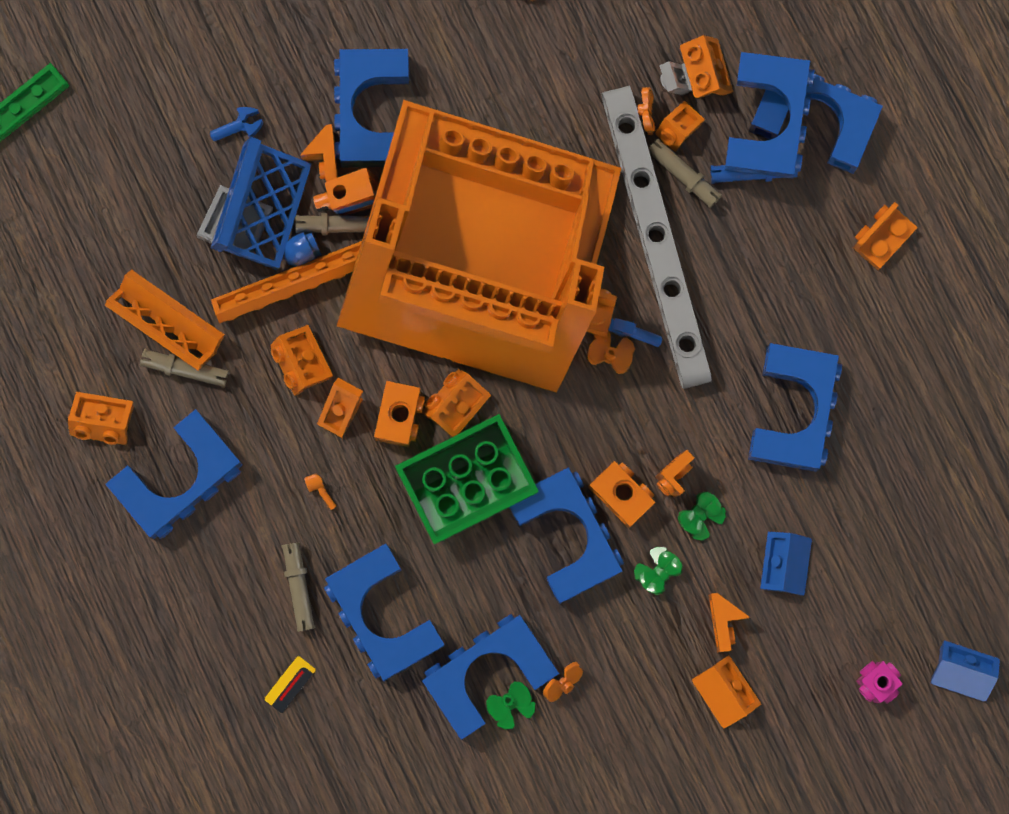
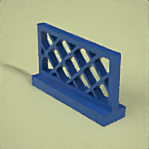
M253 137L244 142L210 248L219 252L224 250L278 270L311 163L261 144V140ZM261 154L271 156L277 167L264 172L259 162ZM291 164L302 168L300 178L294 182L290 181L284 169ZM257 170L259 175L254 177ZM279 170L286 185L273 190L267 175ZM262 179L268 194L256 199L251 186L254 181ZM288 188L293 201L290 206L283 209L276 194ZM248 196H249V198H250L251 201L248 202V203H246V202H247V198H248ZM271 197L277 212L265 217L258 202ZM253 205L260 220L248 225L243 216L244 208ZM288 210H290V211H289V214H288V217H287L286 214H285V212L288 211ZM280 215L285 227L283 232L274 235L267 220ZM241 223L243 228L238 230L239 224ZM262 223L270 238L257 243L250 228ZM245 231L252 244L251 247L246 249L233 246L235 236ZM281 236L280 243H278L276 238ZM272 241L277 251L274 261L265 258L259 246Z

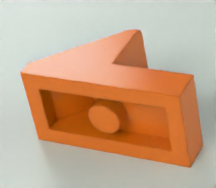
M332 124L326 125L300 155L304 161L324 160V162H319L320 179H325L326 182L338 178L337 161L335 158V137Z
M337 378L333 383L317 425L342 438L362 404L363 399L361 396L363 391Z
M712 593L708 596L717 653L732 651L731 645L735 644V634L733 627H728L727 622L749 619L750 617L718 593Z

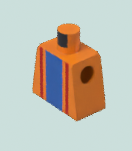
M363 168L325 182L327 192L313 196L318 213L332 209L339 216H344L372 208L379 185L378 177L367 168Z

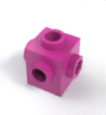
M871 661L860 670L862 676L856 682L861 686L858 689L868 702L881 703L884 701L888 704L899 695L900 692L897 689L903 684L898 679L901 674L890 662L886 665L884 661L877 662L876 664ZM881 676L887 681V685L884 688L879 687L877 684V680Z

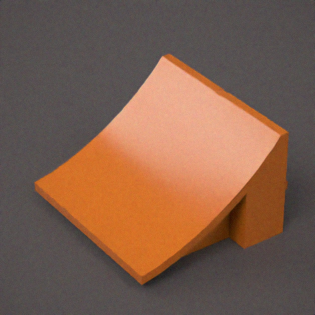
M403 100L337 327L440 358L450 359L453 362L557 393L597 310L604 267L597 265L611 213L621 167Z

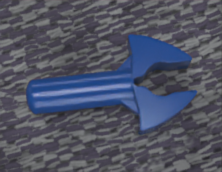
M251 107L237 108L239 113L237 120L210 131L211 139L218 141L239 131L246 132L249 138L254 137L261 129L263 120L261 119L253 124L245 122L248 117L259 114L258 109Z
M617 318L611 320L609 331L621 337L629 336L659 347L662 343L661 336L636 327L635 323Z

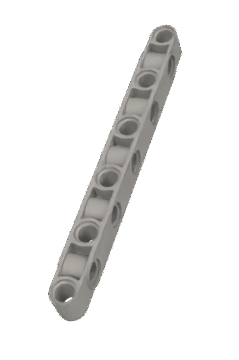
M626 86L602 92L605 113L681 386L683 389L709 383L712 381L709 365L631 87ZM622 123H628L634 130L629 134H625L619 130L618 126ZM642 176L647 179L649 185L640 188L634 184L633 180L636 177ZM653 230H657L662 233L664 239L660 242H653L648 234ZM666 285H674L677 287L679 294L675 297H669L665 294L664 287ZM682 339L690 340L694 345V350L691 352L682 351L679 347V341Z

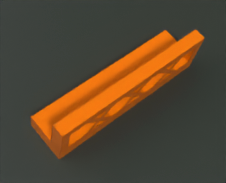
M132 269L125 274L120 288L105 303V306L198 371L216 354L225 335ZM123 298L131 303L132 307H124L117 301ZM141 316L151 317L155 320L156 324L145 322ZM165 332L175 334L179 340H171L165 335ZM188 349H196L203 356L198 359Z

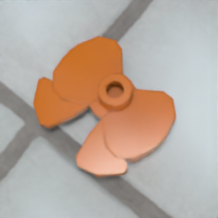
M645 87L641 90L643 104H638V114L642 116L645 131L648 132V135H653L655 123L651 115L654 94L651 87Z
M609 331L607 337L594 335V340L590 344L587 353L588 361L592 365L605 361L612 365L616 373H625L630 368L633 353L635 352L633 342L626 337L621 340L617 348L610 347L611 333Z
M577 662L566 666L564 677L560 678L559 681L552 679L545 686L543 695L549 702L558 700L563 692L568 694L573 690V684L577 683L583 674V670Z

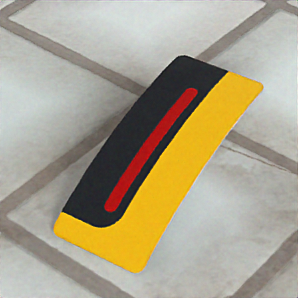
M297 656L267 694L265 701L280 713H283L316 669L300 656Z

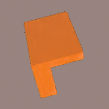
M730 655L692 679L693 684L722 728H726L744 718L761 705V702Z

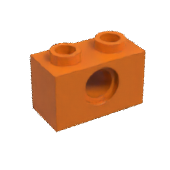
M386 381L374 434L375 441L408 448L410 441L416 442L419 425L414 424L417 413L422 414L425 396H420L421 388ZM398 408H404L409 412L408 418L403 422H397L392 418L393 412Z
M614 461L588 488L629 529L655 504V501L652 499L654 494L645 484L642 483L639 486L631 478L634 473L623 462L618 465ZM622 485L629 487L632 492L631 498L626 501L620 500L616 496V488Z

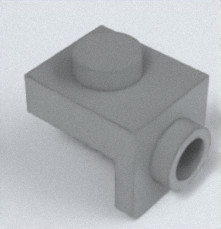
M668 61L659 65L662 72L660 80L668 92L684 95L692 91L684 63L678 64Z

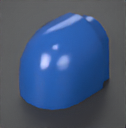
M302 232L288 240L283 256L287 264L296 267L314 260L321 255V252L312 232L307 235Z

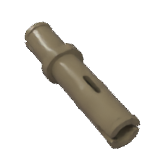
M657 139L655 141L656 144L653 143L649 147L650 155L686 186L685 190L687 192H693L709 208H712L714 203L716 204L722 197V194L704 180L705 176L701 172L697 174L662 143L660 139Z
M321 213V216L296 215V233H322V236L328 235V233H364L369 216H327V213Z
M146 348L142 353V357L150 358L151 360L141 359V367L163 371L165 375L169 376L174 374L221 386L222 388L226 386L227 380L218 378V376L228 377L229 370L204 365L198 371L182 359L177 358L175 354L166 355L150 351Z
M300 542L281 545L287 570L284 572V575L288 577L297 632L314 629L315 625L305 578L307 568L303 567Z

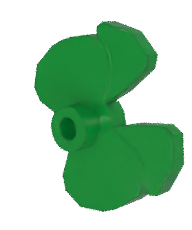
M707 491L699 492L696 505L691 510L679 512L678 521L686 532L692 534L693 539L704 540L709 538L710 533L703 521L708 517L717 524H723L726 517L725 508L721 507L722 505L715 495Z
M655 547L650 550V555L657 564L653 570L641 563L637 564L634 570L635 579L640 581L645 590L653 595L663 594L665 582L669 577L679 576L683 572V565L680 559L675 554L667 551L666 547Z
M516 681L510 685L507 694H504L502 697L491 695L486 701L489 714L494 720L498 721L497 726L503 729H513L515 726L510 710L516 707L523 716L531 718L535 712L536 703L531 702L532 698L528 688L523 683Z

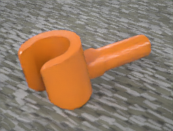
M318 474L305 477L309 493L318 490L330 510L334 509L336 504L327 493L322 478Z

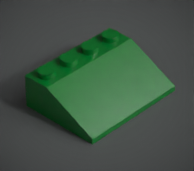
M500 414L395 466L434 545L539 492Z

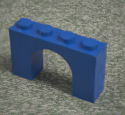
M340 49V59H334L335 76H340V86H335L334 88L335 104H340V114H335L334 117L335 131H340V142H335V158L340 159L342 168L384 167L394 132L379 133L363 128L353 116V106L359 94L368 87L381 84H409L408 49Z
M741 52L737 86L766 89L777 93L784 99L789 108L790 121L783 133L771 140L755 141L729 137L725 170L791 179L794 178L795 171H801L803 155L797 154L799 143H805L807 126H801L803 115L809 114L811 98H807L805 95L807 86L812 87L815 72V70L809 69L810 60Z
M814 74L812 87L807 86L805 97L827 104L835 112L839 121V135L827 163L854 174L883 106L877 104L878 101L873 97L867 95L860 97L851 93L848 87L840 84L831 85L824 82L825 79ZM765 90L749 128L750 132L769 140L778 136L789 110L786 102L780 95L773 91Z
M773 343L769 344L766 350L762 376L794 381L805 387L814 402V416L810 425L798 433L788 434L755 428L752 432L748 460L817 472L821 465L825 466L828 449L824 448L825 437H830L833 424L832 420H828L830 409L835 408L837 401V392H833L834 382L840 380L842 364H838V355Z
M196 409L173 427L194 452L198 462L197 478L188 491L171 498L155 495L128 465L106 483V486L152 539L159 537V539L164 538L173 530L171 525L179 518L182 520L188 518L195 512L196 508L194 506L202 499L205 502L208 501L219 491L216 488L225 480L227 483L231 482L241 473L239 468L243 464Z
M568 467L535 484L539 491L538 493L509 507L519 527L552 511L568 512L577 517L583 524L587 534V546L582 557L575 563L546 577L558 604L622 572L620 566L624 565V562L617 549L611 550L607 542L611 537L604 523L598 525L593 515L597 513L593 501L590 497L584 498L580 490L584 485L577 471L572 473Z
M387 544L380 546L325 578L328 585L324 587L331 602L333 603L337 600L340 604L342 611L338 614L346 628L352 625L357 636L353 640L361 653L366 651L372 660L367 665L375 679L381 676L383 681L388 680L445 646L431 620L397 638H382L373 634L367 628L362 616V605L365 596L374 586L401 571Z
M512 614L508 615L497 623L500 627L492 634L486 630L473 639L474 646L468 650H465L462 646L448 656L451 660L443 667L437 663L424 672L426 678L422 682L461 740L486 724L465 690V675L474 660L489 653L505 655L517 664L534 690L559 674L520 615L516 618Z

